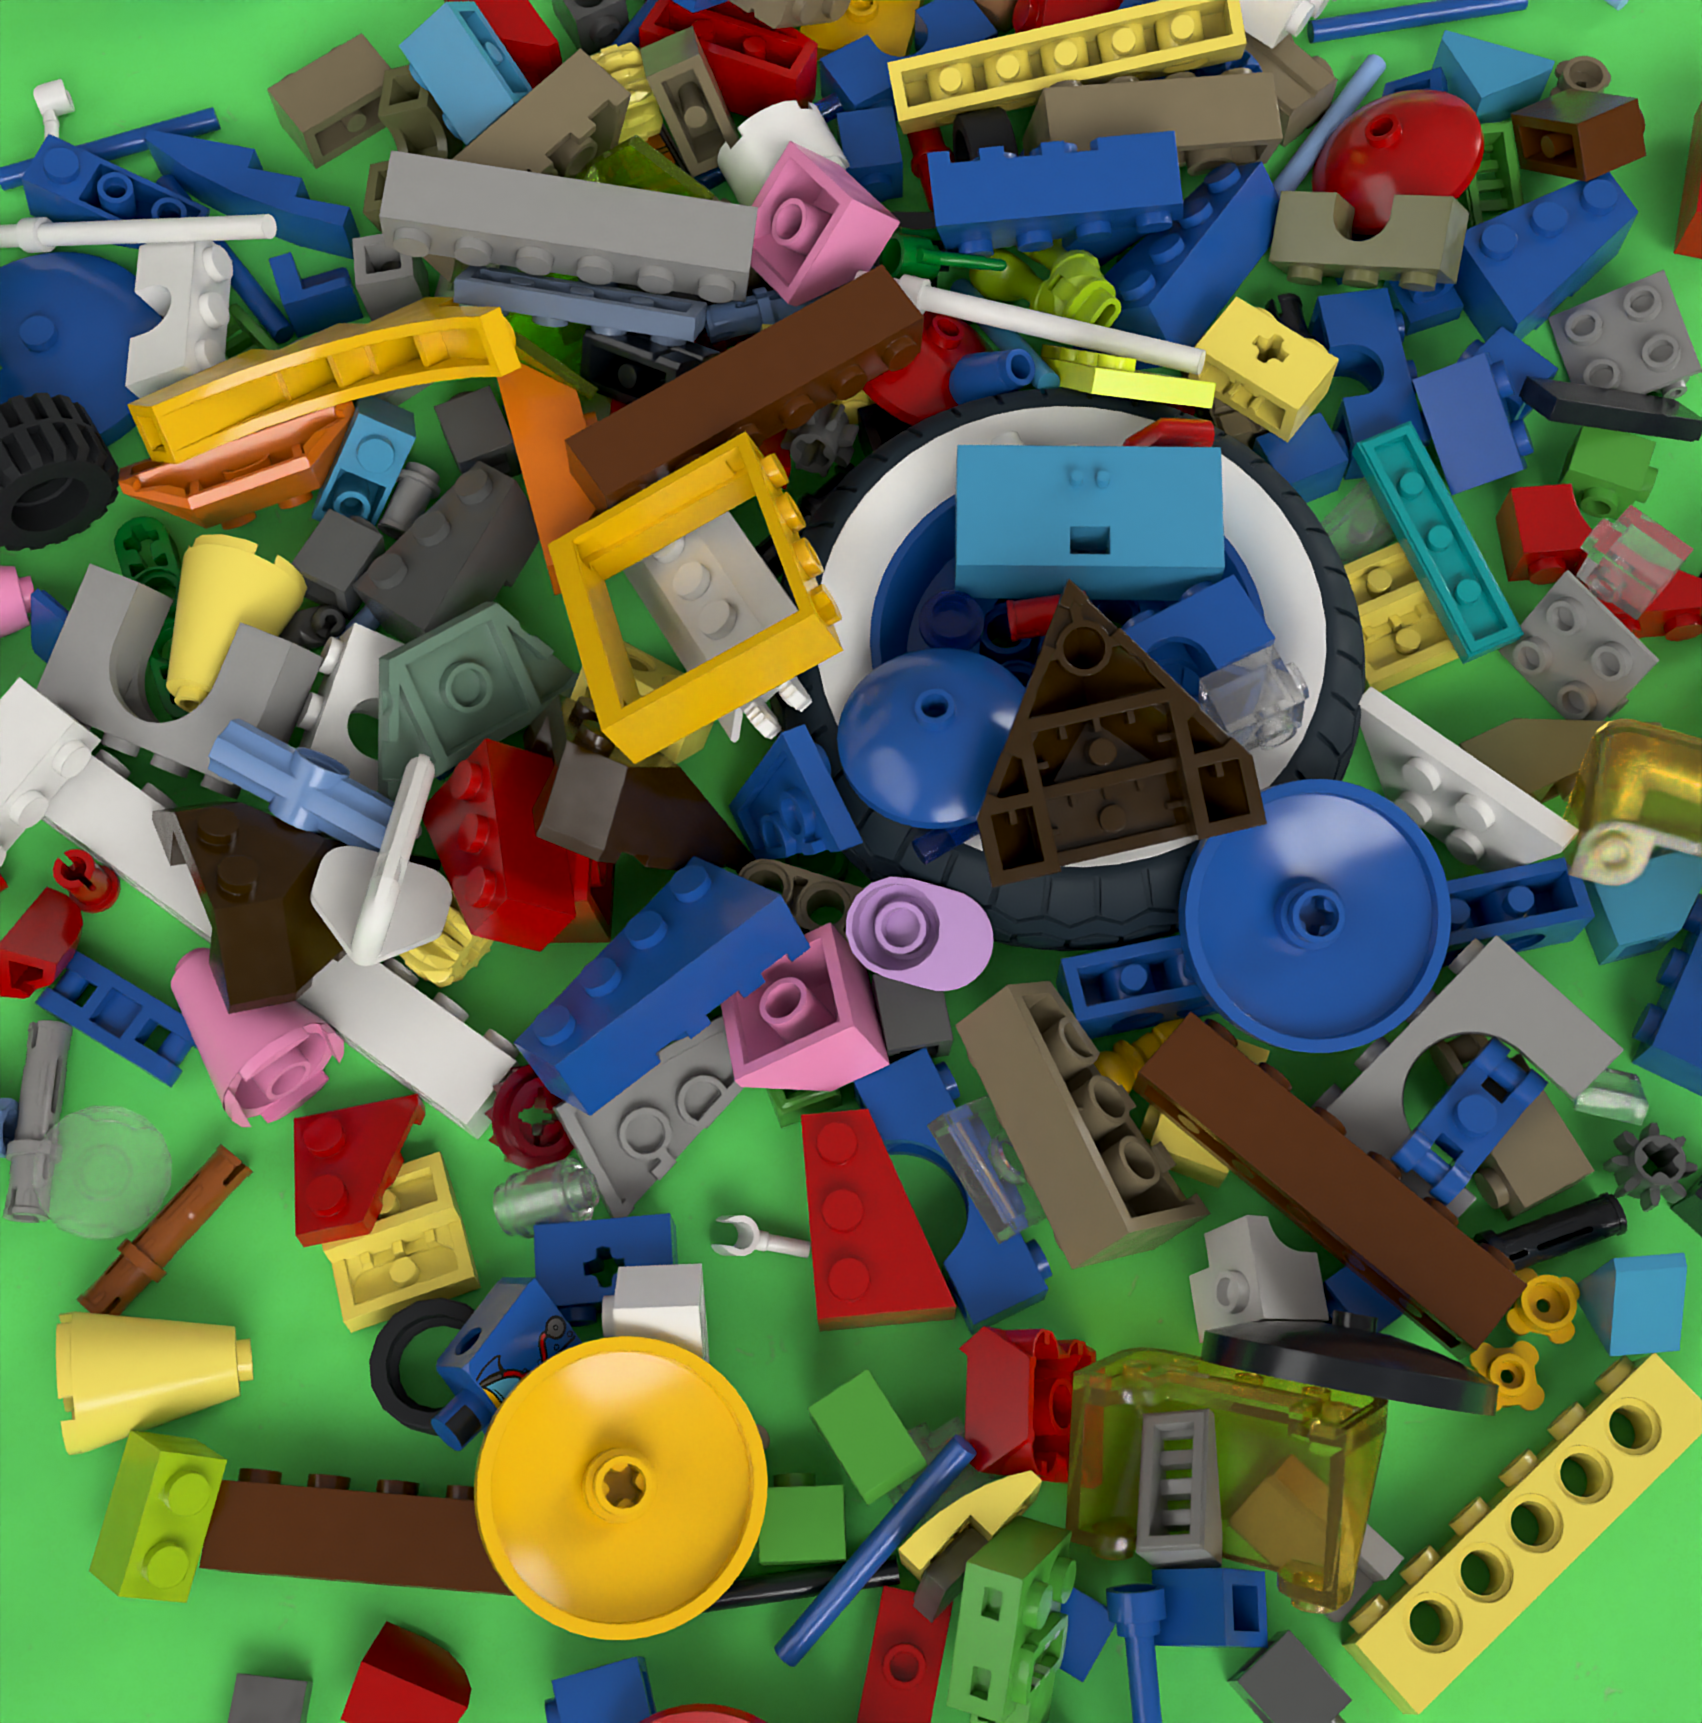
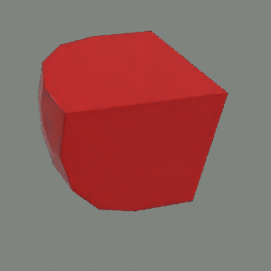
M46 887L0 941V997L29 998L36 989L51 985L71 961L81 939L83 920L80 908L68 895Z
M386 1621L360 1663L340 1720L347 1723H458L468 1708L472 1688L465 1669L447 1650L418 1634Z

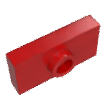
M883 1586L857 1723H931L953 1601L931 1623L913 1606L915 1602L913 1598L916 1592Z

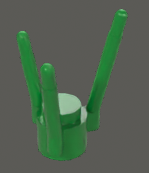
M897 227L881 252L879 265L882 264L890 275L897 279H900L904 274L932 281L938 275L941 265L1004 271L1007 267V263L1003 259L940 251L937 245L932 244L933 241H942L937 228L911 229ZM963 320L969 325L974 323L971 321Z

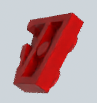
M419 1094L294 1118L295 1235L303 1247L371 1233L383 1207L382 1198L384 1192L395 1182L404 1162V1158L400 1153L412 1125H421L425 1117V1106Z

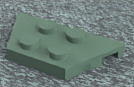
M489 601L470 609L380 657L378 792L386 798L395 801L406 765L412 758L419 757V754H425L430 757V761L434 764V778L457 766L462 760H466L485 738L500 742L530 725L558 694L568 698L571 697L579 673H574L553 655L554 650L541 639L524 631L520 627L519 621L496 602Z

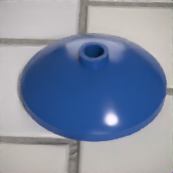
M921 649L886 661L870 672L856 686L841 713L837 742L841 766L846 779L859 798L870 808L884 817L904 825L925 829H946L976 822V816L1024 694L1025 687L1009 670L996 661L962 649ZM933 709L946 711L944 715L936 718L925 715L927 711Z

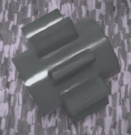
M830 403L817 410L804 425L796 429L787 430L780 446L782 449L790 450L791 457L796 464V469L820 473L822 477H826L833 462L844 468L848 466L855 451L852 445L860 429L857 425L849 424L843 404L836 405Z
M1650 1123L1642 1129L1639 1140L1628 1131H1624L1616 1137L1613 1142L1623 1155L1612 1157L1603 1164L1604 1170L1614 1172L1615 1180L1619 1186L1614 1196L1620 1198L1627 1194L1633 1198L1640 1199L1643 1212H1648L1658 1206L1661 1199L1660 1194L1672 1204L1684 1198L1687 1193L1678 1180L1686 1178L1698 1170L1697 1165L1686 1162L1685 1153L1681 1148L1686 1139L1680 1136L1673 1140L1670 1137L1659 1135L1657 1123ZM1648 1158L1657 1167L1651 1176L1642 1167Z

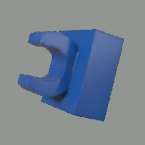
M1385 280L1383 288H1388L1393 310H1400L1402 313L1405 336L1457 320L1464 307L1453 286L1454 284L1436 283L1435 290L1430 292L1399 287V281Z

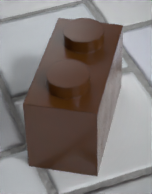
M1567 89L1511 113L1520 169L1587 182L1646 156L1643 137L1645 119L1639 108L1638 98Z

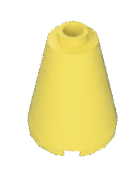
M223 534L201 535L195 538L193 546H189L183 556L166 687L175 697L174 702L176 705L189 713L204 701L213 688L240 622L279 637L303 603L307 590L303 575L289 561L278 554L274 564L255 555L258 544L246 539Z
M76 1311L59 1314L61 1323L57 1324L56 1328L58 1399L63 1398L65 1411L72 1412V1420L60 1421L64 1445L68 1455L86 1453L127 1438L130 1430L143 1432L241 1396L240 1382L254 1380L250 1338L237 1340L235 1326Z

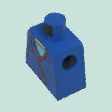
M502 1277L437 1360V1372L455 1394V1397L431 1419V1425L437 1435L456 1451H461L481 1431L485 1435L495 1412L504 1398L532 1369L555 1354L582 1343L536 1278Z

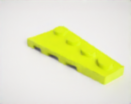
M1042 345L1040 357L1059 376V387L1090 394L1212 409L1216 383L1135 370L1137 359L1061 346Z

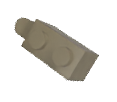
M1474 1034L1460 1035L1447 1043L1442 1040L1429 1048L1431 1058L1448 1087L1464 1070L1462 1065L1471 1061L1488 1042L1485 1036ZM1520 1053L1510 1058L1525 1072L1530 1070ZM1489 1076L1481 1085L1499 1102L1508 1093ZM1543 1090L1524 1110L1478 1167L1474 1178L1484 1200L1493 1209L1500 1208L1507 1221L1575 1186L1595 1170Z

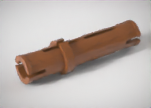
M220 1144L216 1148L215 1153L132 1242L126 1238L117 1247L121 1254L87 1291L77 1298V1301L90 1313L120 1316L152 1280L156 1283L161 1281L167 1274L163 1269L167 1263L253 1171Z

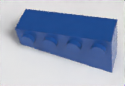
M1175 131L1097 137L1090 142L1089 151H1078L1076 144L1064 142V140L1041 142L1037 148L1030 151L1029 156L1017 157L1016 154L1004 152V146L985 147L978 149V157L973 160L950 163L949 151L927 153L935 224L947 252L985 256L987 258L994 255L993 249L1017 246V250L1020 252H1035L1053 246V240L1076 236L1078 242L1092 243L1112 237V230L1136 227L1138 233H1156L1171 228L1173 226L1172 221L1183 219V196Z
M1262 161L1236 166L1235 163L1231 162L1213 169L1206 175L1204 182L1183 200V219L1172 221L1173 226L1167 230L1148 233L1104 275V278L1114 286L1116 298L1121 303V312L1110 328L1194 347L1272 244L1280 198ZM1073 346V348L1078 349V350H1086V351H1093V352H1096V353H1103V352H1098V351H1094V350H1090V349H1086V348H1081V347ZM1136 361L1135 370L1162 366Z
M693 856L683 868L673 875L671 880L637 915L630 919L626 927L593 961L583 968L569 986L535 1018L534 1022L513 1043L550 1093L591 1116L661 1062L658 1051L672 1041L680 1040L687 1036L690 1039L695 1037L711 1024L707 1017L709 1012L737 991L743 998L747 997L766 982L761 974L764 970L784 955L793 962L811 947L781 894Z

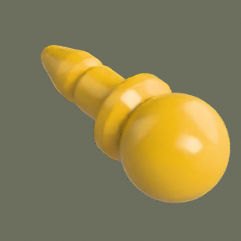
M1184 1019L1160 1023L1152 1029L1151 1033L1144 1034L1131 1045L1124 1040H1119L1113 1045V1051L1100 1052L1094 1065L1102 1076L1108 1077L1118 1086L1122 1084L1129 1094L1139 1070Z

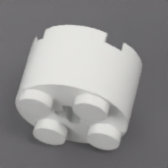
M791 100L769 106L748 118L737 128L742 138L732 149H730L725 141L719 151L717 162L740 205L751 206L790 141L839 164L845 171L846 168L850 167L848 160L815 104L808 102L809 109H801L796 100Z

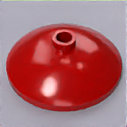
M1407 90L1376 99L1346 118L1328 138L1314 164L1311 180L1312 192H1337L1355 208L1352 233L1358 235H1377L1389 221L1394 194L1453 196L1457 199L1466 190L1480 167L1484 153V134L1479 119L1474 110L1464 100L1453 94L1438 90Z
M925 311L923 314L921 352L903 369L884 372L867 382L862 390L885 411L911 426L937 413L958 406L949 388L950 374L957 362L963 356L970 353L993 352V349L986 340L970 325L959 318Z

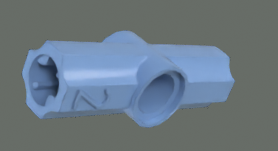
M240 718L230 720L224 731L217 736L208 755L210 758L208 770L269 802L268 808L270 812L285 823L314 833H322L323 831L349 846L362 847L375 852L380 851L395 802L386 798L381 793L371 790L349 778L350 771L342 763L312 749L297 747L295 749Z

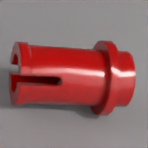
M1061 594L1017 601L1006 600L1011 641L1018 642L1021 639L1046 636Z
M80 849L64 852L73 862L69 867L59 857L57 858L53 866V877L60 886L69 891V897L81 911L94 914L103 912L114 905L121 888L120 880L113 870L105 865L97 864L89 853Z

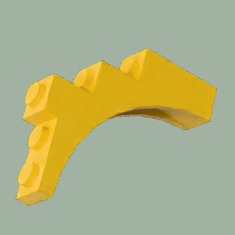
M425 297L367 324L337 323L279 350L250 349L127 404L151 460L177 465L264 428L348 401L438 381L472 377H502L521 368V364L515 350L516 337L514 330L503 316L500 307L459 306L458 303H454V297Z

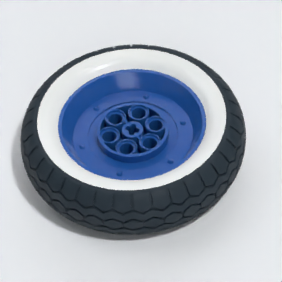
M1068 388L1045 389L1044 394H1041L1040 389L1020 390L960 404L907 428L864 458L829 494L815 512L800 539L805 537L815 550L824 570V573L815 577L818 585L824 584L827 587L841 613L842 620L835 623L834 627L844 651L797 676L812 699V703L802 712L789 706L779 695V691L770 698L771 711L777 717L778 723L782 727V730L777 734V738L782 732L805 724L813 742L819 744L826 752L831 765V778L863 840V843L841 851L858 870L872 882L890 876L906 877L966 894L974 899L986 912L991 922L994 942L1041 950L1084 951L1117 948L1158 939L1179 932L1178 907L1180 890L1190 858L1200 840L1190 837L1060 866L1061 872L992 888L977 821L955 828H917L884 817L859 798L846 779L841 766L837 742L840 716L850 694L870 672L897 656L921 649L955 648L975 652L996 661L1009 670L1025 688L1027 686L1045 636L1018 640V645L1011 648H1001L991 642L996 637L1005 636L1011 638L1006 600L1017 601L1024 599L954 598L957 445H991L992 439L1005 432L1016 431L1024 445L1054 446L1079 443L1080 446H1122L1126 438L1160 418L1199 419L1162 403L1090 394ZM1214 426L1215 436L1212 447H1221L1225 569L1221 580L1232 574L1235 575L1276 639L1268 666L1212 695L1200 677L1191 669L1178 664H1165L1160 667L1201 705L1200 708L1230 737H1234L1252 754L1260 790L1281 783L1306 779L1342 781L1358 737L1361 720V705L1358 704L1365 691L1363 631L1358 606L1347 573L1329 535L1310 507L1288 481L1249 447ZM1070 550V554H1105V550ZM784 572L780 584L798 609ZM1089 600L1110 621L1117 622L1122 626L1139 613L1148 610L1158 613L1178 603V600ZM933 709L927 711L925 715L936 718L944 715L946 711Z

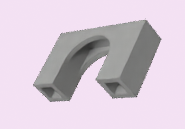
M89 564L37 690L89 731L92 727L103 731L104 735L101 739V744L133 757H137L142 747L154 752L150 762L151 765L183 778H187L190 768L202 772L205 775L201 786L237 800L242 788L208 770L210 763L208 755L217 736L224 731L230 720L240 718L288 744L324 657L293 642L240 622L215 684L208 696L196 709L184 717L160 723L147 702L145 671L150 654L174 599L139 582Z
M1497 935L1486 946L1475 938L1448 966L1457 976L1439 995L1432 989L1418 1008L1406 1019L1409 1025L1392 1043L1383 1036L1376 1039L1355 1061L1354 1065L1362 1074L1345 1091H1342L1334 1083L1310 1107L1312 1109L1314 1106H1318L1334 1115L1347 1131L1345 1137L1366 1154L1369 1151L1376 1152L1393 1163L1402 1174L1400 1182L1421 1199L1424 1197L1435 1199L1428 1193L1431 1186L1412 1169L1405 1173L1390 1158L1412 1132L1404 1111L1405 1084L1415 1062L1430 1047L1444 1039L1458 1035L1474 1034L1492 1038L1495 1036L1498 1040L1518 1051L1570 1100H1575L1624 1051L1617 1042ZM1464 1187L1446 1207L1458 1219L1477 1198Z

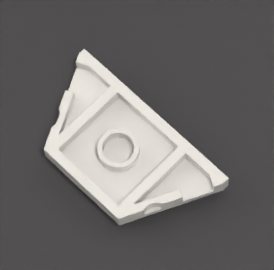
M1372 686L1362 695L1358 704L1361 705L1360 727L1386 799L1402 809L1420 828H1423L1444 843L1449 852L1460 862L1466 865H1475L1484 873L1523 866L1561 853L1578 835L1579 829Z

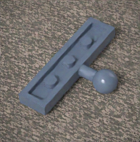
M469 266L454 279V303L477 307H500L504 317L508 316L509 312L531 315L532 322L546 327H563L568 325V322L591 325V330L597 334L621 336L627 334V331L651 335L650 340L654 343L674 347L684 345L687 341L694 342L705 327L707 302L618 288V283L616 282L594 285L581 280L579 277L577 281L486 266Z

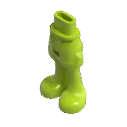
M1062 238L1053 240V246L1048 249L1022 252L1051 271L1048 280L1044 281L1036 276V273L1018 256L1002 248L993 249L994 255L989 258L1005 260L1007 267L1004 271L969 270L971 284L988 300L1008 302L1023 298L1030 303L1029 309L1108 328H1110L1121 312V303L1116 298L1115 288L1104 278L1099 270L1098 259L1085 250L1066 251L1062 246Z

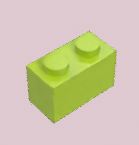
M130 1430L89 1572L118 1597L187 1603L227 1459L197 1439Z

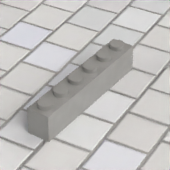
M391 150L379 218L385 247L393 248L411 257H424L428 254L456 258L470 266H486L489 263L517 267L522 272L530 275L543 276L549 273L577 276L581 280L594 285L616 282L636 285L644 291L654 294H666L675 291L699 295L704 300L713 303H727L731 300L746 302L758 207Z

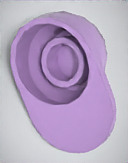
M890 876L872 882L857 894L847 912L846 936L852 953L867 969L886 978L934 991L955 990L975 980L983 972L992 955L994 944L993 930L986 912L974 899L952 889L912 878Z

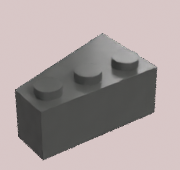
M477 461L456 480L455 484L426 513L420 515L413 525L383 555L376 558L369 569L351 586L383 629L406 644L486 601L493 602L503 585L513 586L540 540L530 502L515 479L481 461Z

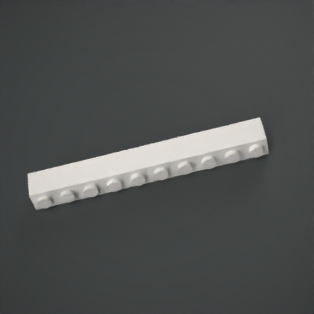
M101 749L95 756L91 754L87 766L78 775L69 778L49 801L47 812L41 820L76 846L89 853L102 865L113 870L117 876L211 944L212 926L187 864L170 866L152 821L153 811L178 806L154 785L147 783L140 790L126 780L131 772L105 750ZM346 954L339 962L334 959L313 977L312 986L296 1001L330 1024L346 1044L414 1094H419L421 1099L478 1140L492 1123L484 1114L494 1104L496 1092L492 1086L504 1082L511 1074V1068L519 1067L515 1059L520 1051L492 1029H488L484 1036L474 1031L464 1023L469 1017L468 1013L444 994L438 992L433 1000L420 992L414 987L419 981L417 976L394 958L387 959L382 964L360 966L354 963Z

